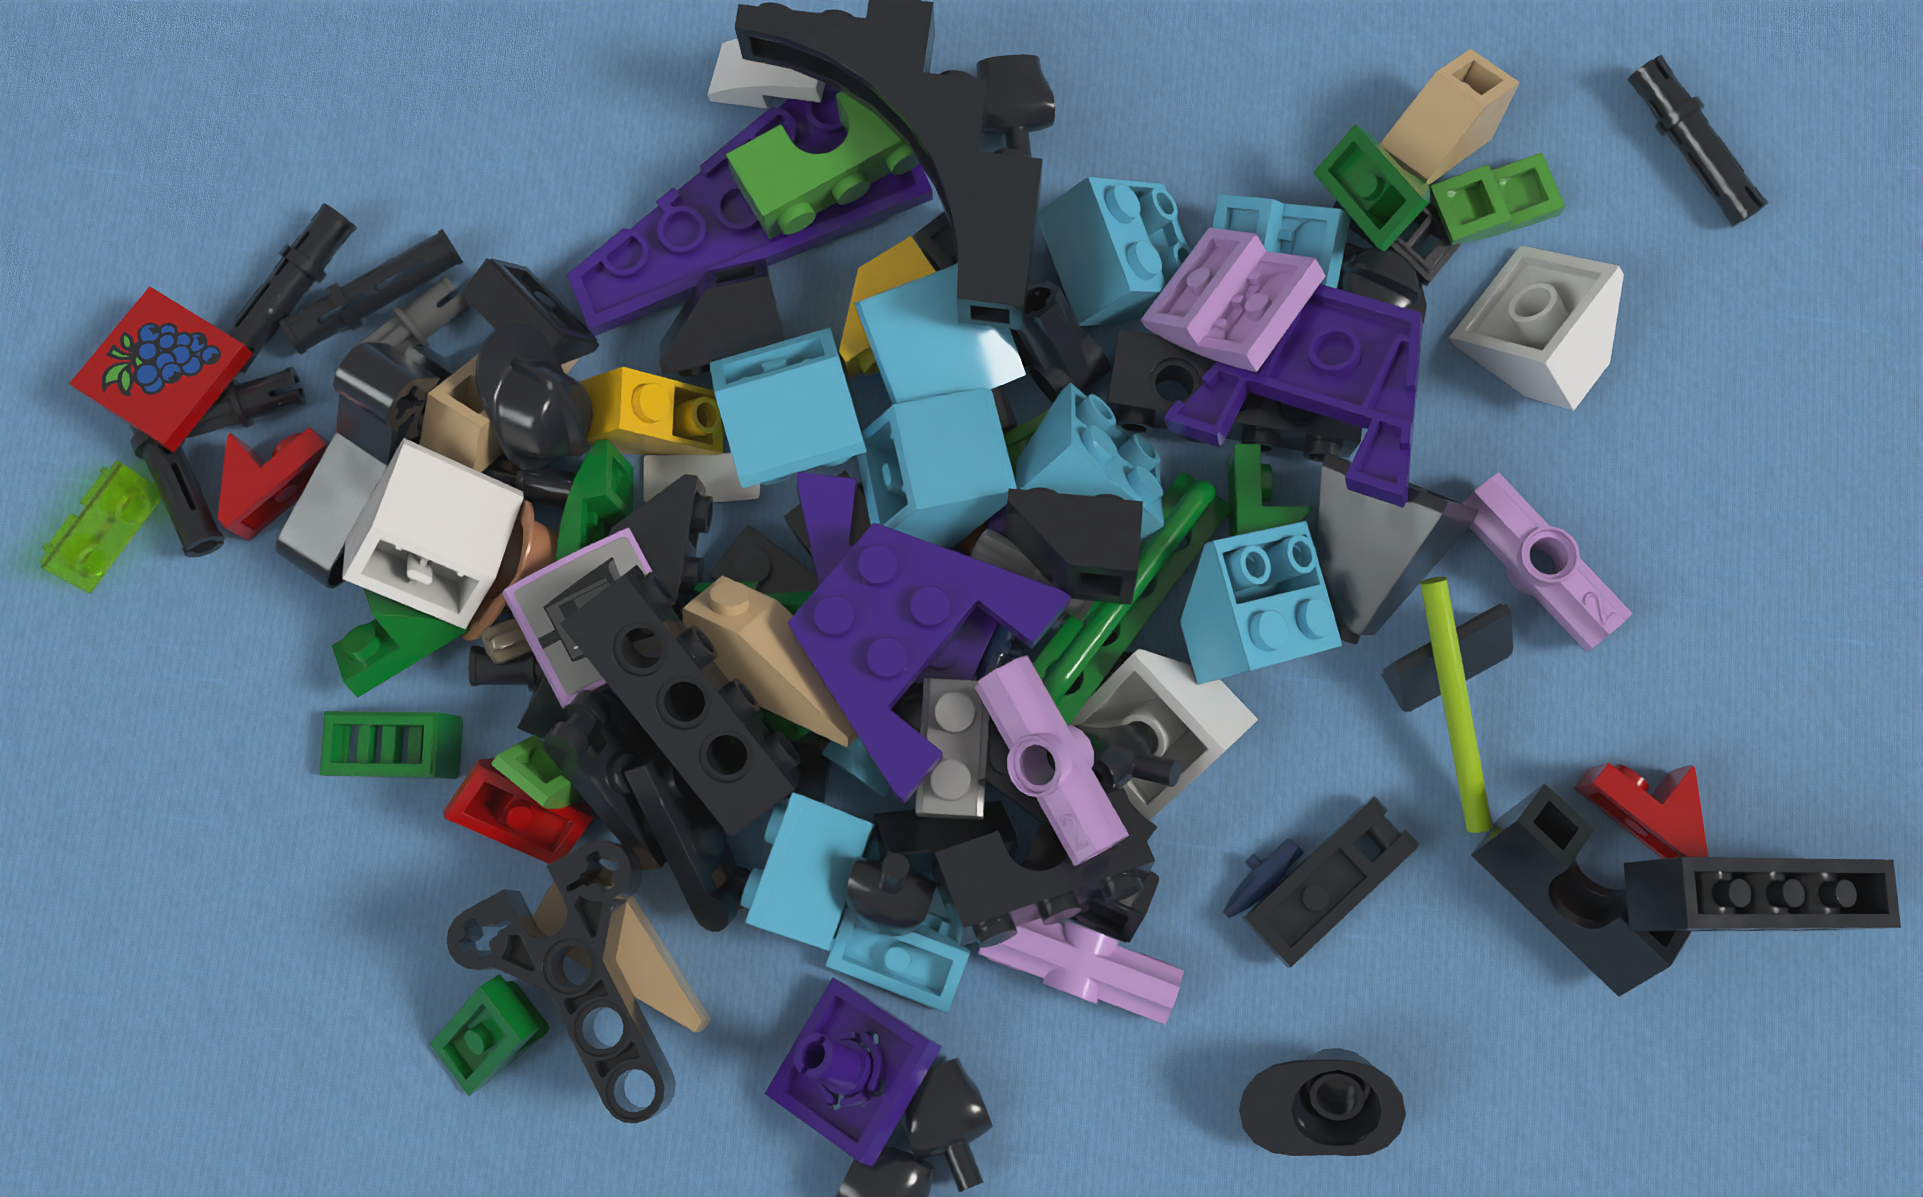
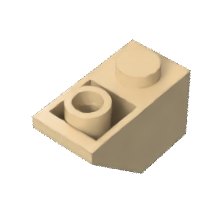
M1469 49L1435 72L1380 142V145L1402 169L1429 185L1492 140L1520 82L1474 50Z

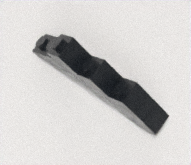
M869 0L866 18L854 17L848 12L835 9L825 10L822 13L791 10L785 5L772 2L762 3L759 6L738 4L735 31L742 59L792 69L837 88L875 113L909 147L934 184L952 229L958 263V323L1022 330L1041 192L1043 159L1033 158L1025 152L1008 148L999 149L993 153L982 152L988 111V80L974 78L969 73L958 70H948L940 74L930 73L935 40L933 2L921 0Z

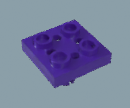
M833 977L764 1094L859 1163L873 1167L942 1046L848 984ZM875 1034L878 1035V1044L874 1042L873 1037ZM883 1079L886 1084L885 1091L881 1096L876 1097L874 1092L880 1091ZM840 1095L844 1096V1098L840 1099L839 1106L841 1107L835 1110L833 1105L838 1104Z

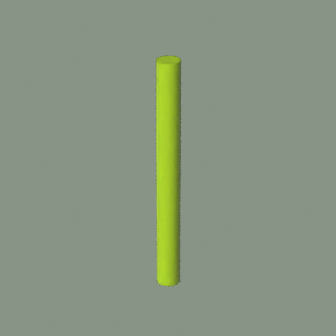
M1428 578L1422 580L1420 586L1466 830L1470 833H1481L1492 829L1493 824L1447 578Z

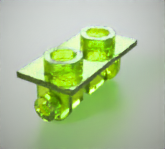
M117 459L110 468L102 466L99 470L102 472L79 502L85 506L81 514L76 516L71 513L50 542H45L41 547L46 553L39 561L42 564L40 567L90 594L161 501L155 484L140 476L135 470Z

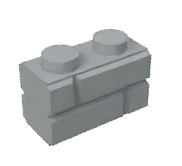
M924 678L920 734L943 752V758L917 788L916 814L919 817L984 820L990 714L975 689L978 681Z

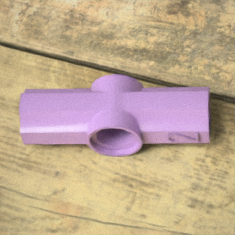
M1499 472L1489 478L1463 502L1465 505L1478 509L1475 520L1469 528L1506 566L1507 577L1513 587L1522 594L1535 597L1586 653L1609 636L1633 614L1582 561L1578 545L1573 537L1563 529L1549 526ZM1537 549L1547 553L1554 562V574H1544L1535 569L1530 561V550Z
M1029 657L1016 658L981 678L975 689L1010 750L1007 757V770L1011 781L1019 791L1037 798L1073 865L1077 866L1128 837L1127 830L1092 770L1094 750L1089 738L1082 730L1073 725H1066ZM1047 749L1054 758L1055 771L1048 763Z
M1040 918L1017 926L1018 933L1007 941L991 947H980L978 954L1015 970H1023L1043 978V984L1095 1004L1102 1000L1165 1025L1174 1007L1184 970L1178 969L1172 964L1118 946L1120 941L1065 920L1063 924L1043 925Z

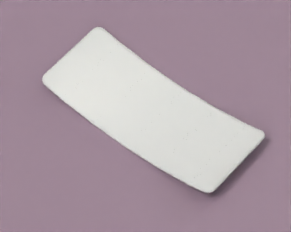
M732 453L720 455H646L644 457V502L649 501L684 474L697 475L706 489V496H712L713 502L757 499L760 496V483L742 488Z

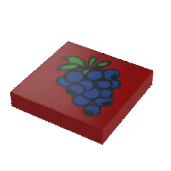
M149 286L69 384L85 397L174 453L253 353L243 343Z

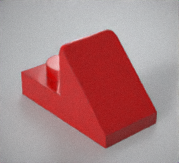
M308 427L304 432L292 434L282 440L273 450L272 458L265 463L248 444L232 433L228 434L217 519L226 529L250 541L299 500L330 442L314 429Z
M495 757L479 759L443 810L445 819L548 864L567 855L594 818L590 805L583 801L559 809H547L541 806L491 765Z
M1610 763L1589 768L1573 788L1660 858L1708 857L1697 775L1692 765L1670 771L1652 795L1647 793L1650 788L1649 784L1639 774L1624 765L1616 764L1613 766Z

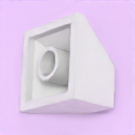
M1520 245L1449 338L1454 346L1524 397L1574 411L1610 364L1624 274L1618 265Z
M1138 649L1089 698L1070 725H1084L1094 728L1135 725L1142 728L1148 734L1152 744L1151 755L1180 762V777L1174 787L1134 777L1123 786L1130 803L1141 815L1150 821L1237 741L1258 719L1220 679L1197 685L1192 665Z

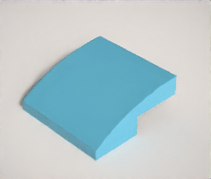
M1218 194L1212 228L1256 233L1268 252L1316 258L1326 275L1320 284L1337 288L1351 216L1345 210L1337 208L1285 204L1269 198Z
M958 263L854 303L892 405L981 387L991 390L1026 375L1010 329L958 323Z
M876 835L872 840L866 858L881 861ZM932 872L917 873L934 881ZM936 886L925 922L909 934L903 936L879 934L864 927L856 920L847 905L825 966L948 1013L974 942L959 946Z

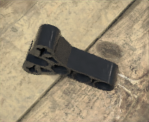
M365 342L353 348L345 356L336 371L333 382L335 391L339 393L336 433L276 541L277 554L327 588H336L346 581L342 578L345 542L403 438L418 445L420 444L427 394L460 369L432 349L420 346H408L405 354L386 343Z
M597 840L585 844L547 865L568 911L566 923L556 935L549 937L543 934L537 926L520 891L503 889L466 909L453 920L448 929L447 946L449 954L456 963L467 969H498L546 990L606 1109L614 1118L624 1123L636 1124L660 1114L669 1106L675 1095L676 1082L673 1071L616 961L626 903L637 892L642 883L643 868L641 861L633 850L622 844ZM601 858L619 862L620 868L612 874V880L615 884L613 887L600 883L587 885L594 881V876L602 871L599 861ZM507 926L497 931L498 935L489 941L491 950L477 949L475 942L484 936L482 927ZM577 946L586 950L592 962L591 973L588 979L581 985L571 983L563 970V963L567 953ZM605 1007L615 1010L623 1022V1034L614 1046H607L601 1043L595 1036L593 1029L594 1019L598 1012ZM634 1069L644 1071L654 1082L655 1096L648 1107H638L632 1104L626 1097L624 1091L625 1080Z

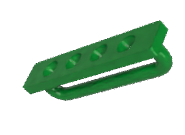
M1180 473L1162 496L1164 526L1140 545L1138 575L1132 605L1094 601L1082 622L1070 615L1034 661L1033 666L1066 725L1071 724L1231 510L1230 504L1216 495L1215 487L1211 482L1207 480L1197 481L1187 473ZM1186 535L1187 547L1175 552L1174 550ZM1151 581L1152 593L1147 597L1138 598ZM1116 629V641L1110 645L1102 646L1112 631ZM1050 666H1052V667L1050 668V670L1047 672V674L1045 675V671H1046ZM1079 676V690L1073 694L1065 695Z

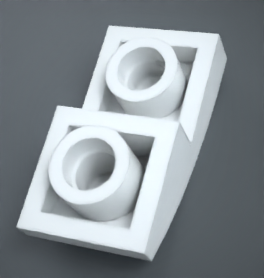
M733 39L722 43L708 91V97L711 102L768 109L771 96L821 102L826 83L792 69L742 59L738 39Z

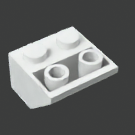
M403 438L345 542L342 579L466 629L496 578L523 500V491Z

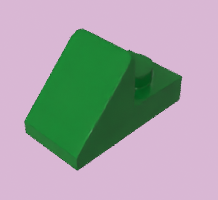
M1357 124L1348 131L1313 172L1376 247L1384 252L1430 202V187L1427 183L1402 169L1371 133Z
M1260 444L1234 445L1227 459L1228 503L1231 506L1229 512V537L1305 521L1313 510L1312 506H1262V502L1271 501V465L1261 464Z
M363 588L370 610L376 619L368 624H361L353 628L343 639L334 643L332 648L343 682L358 698L469 631V628L467 626L466 629H463Z
M499 974L479 986L430 1045L466 1094L470 1096L548 1033L549 1026L518 984L514 981L505 982Z

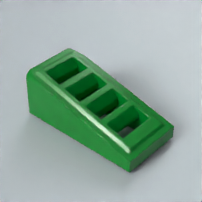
M324 711L320 775L457 779L460 774L463 720L461 716L440 712ZM351 726H359L356 763H349ZM378 727H382L380 763H375ZM404 727L409 728L407 764H401Z

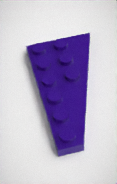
M825 84L821 102L789 98L778 108L773 106L702 163L699 166L701 171L678 190L674 187L656 201L657 207L631 229L623 228L570 271L567 277L589 331L594 336H597L688 299L705 271L764 258L767 260V265L770 266L933 200V190L920 164L900 175H893L891 172L871 183L868 191L859 199L845 205H840L837 202L818 212L813 222L803 230L790 235L782 232L769 239L735 183L726 154L780 124L792 143L804 152L824 154L839 147L848 134L839 118L836 94L841 91Z

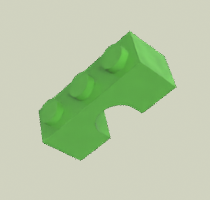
M842 91L836 94L840 122L848 134L843 143L833 151L824 154H810L800 150L792 143L780 124L726 154L735 183L769 239L782 232L790 235L803 230L813 222L818 212L837 202L840 205L849 204L863 196L870 188L871 183L891 172L893 175L906 173L916 167L919 162L909 147L875 113Z

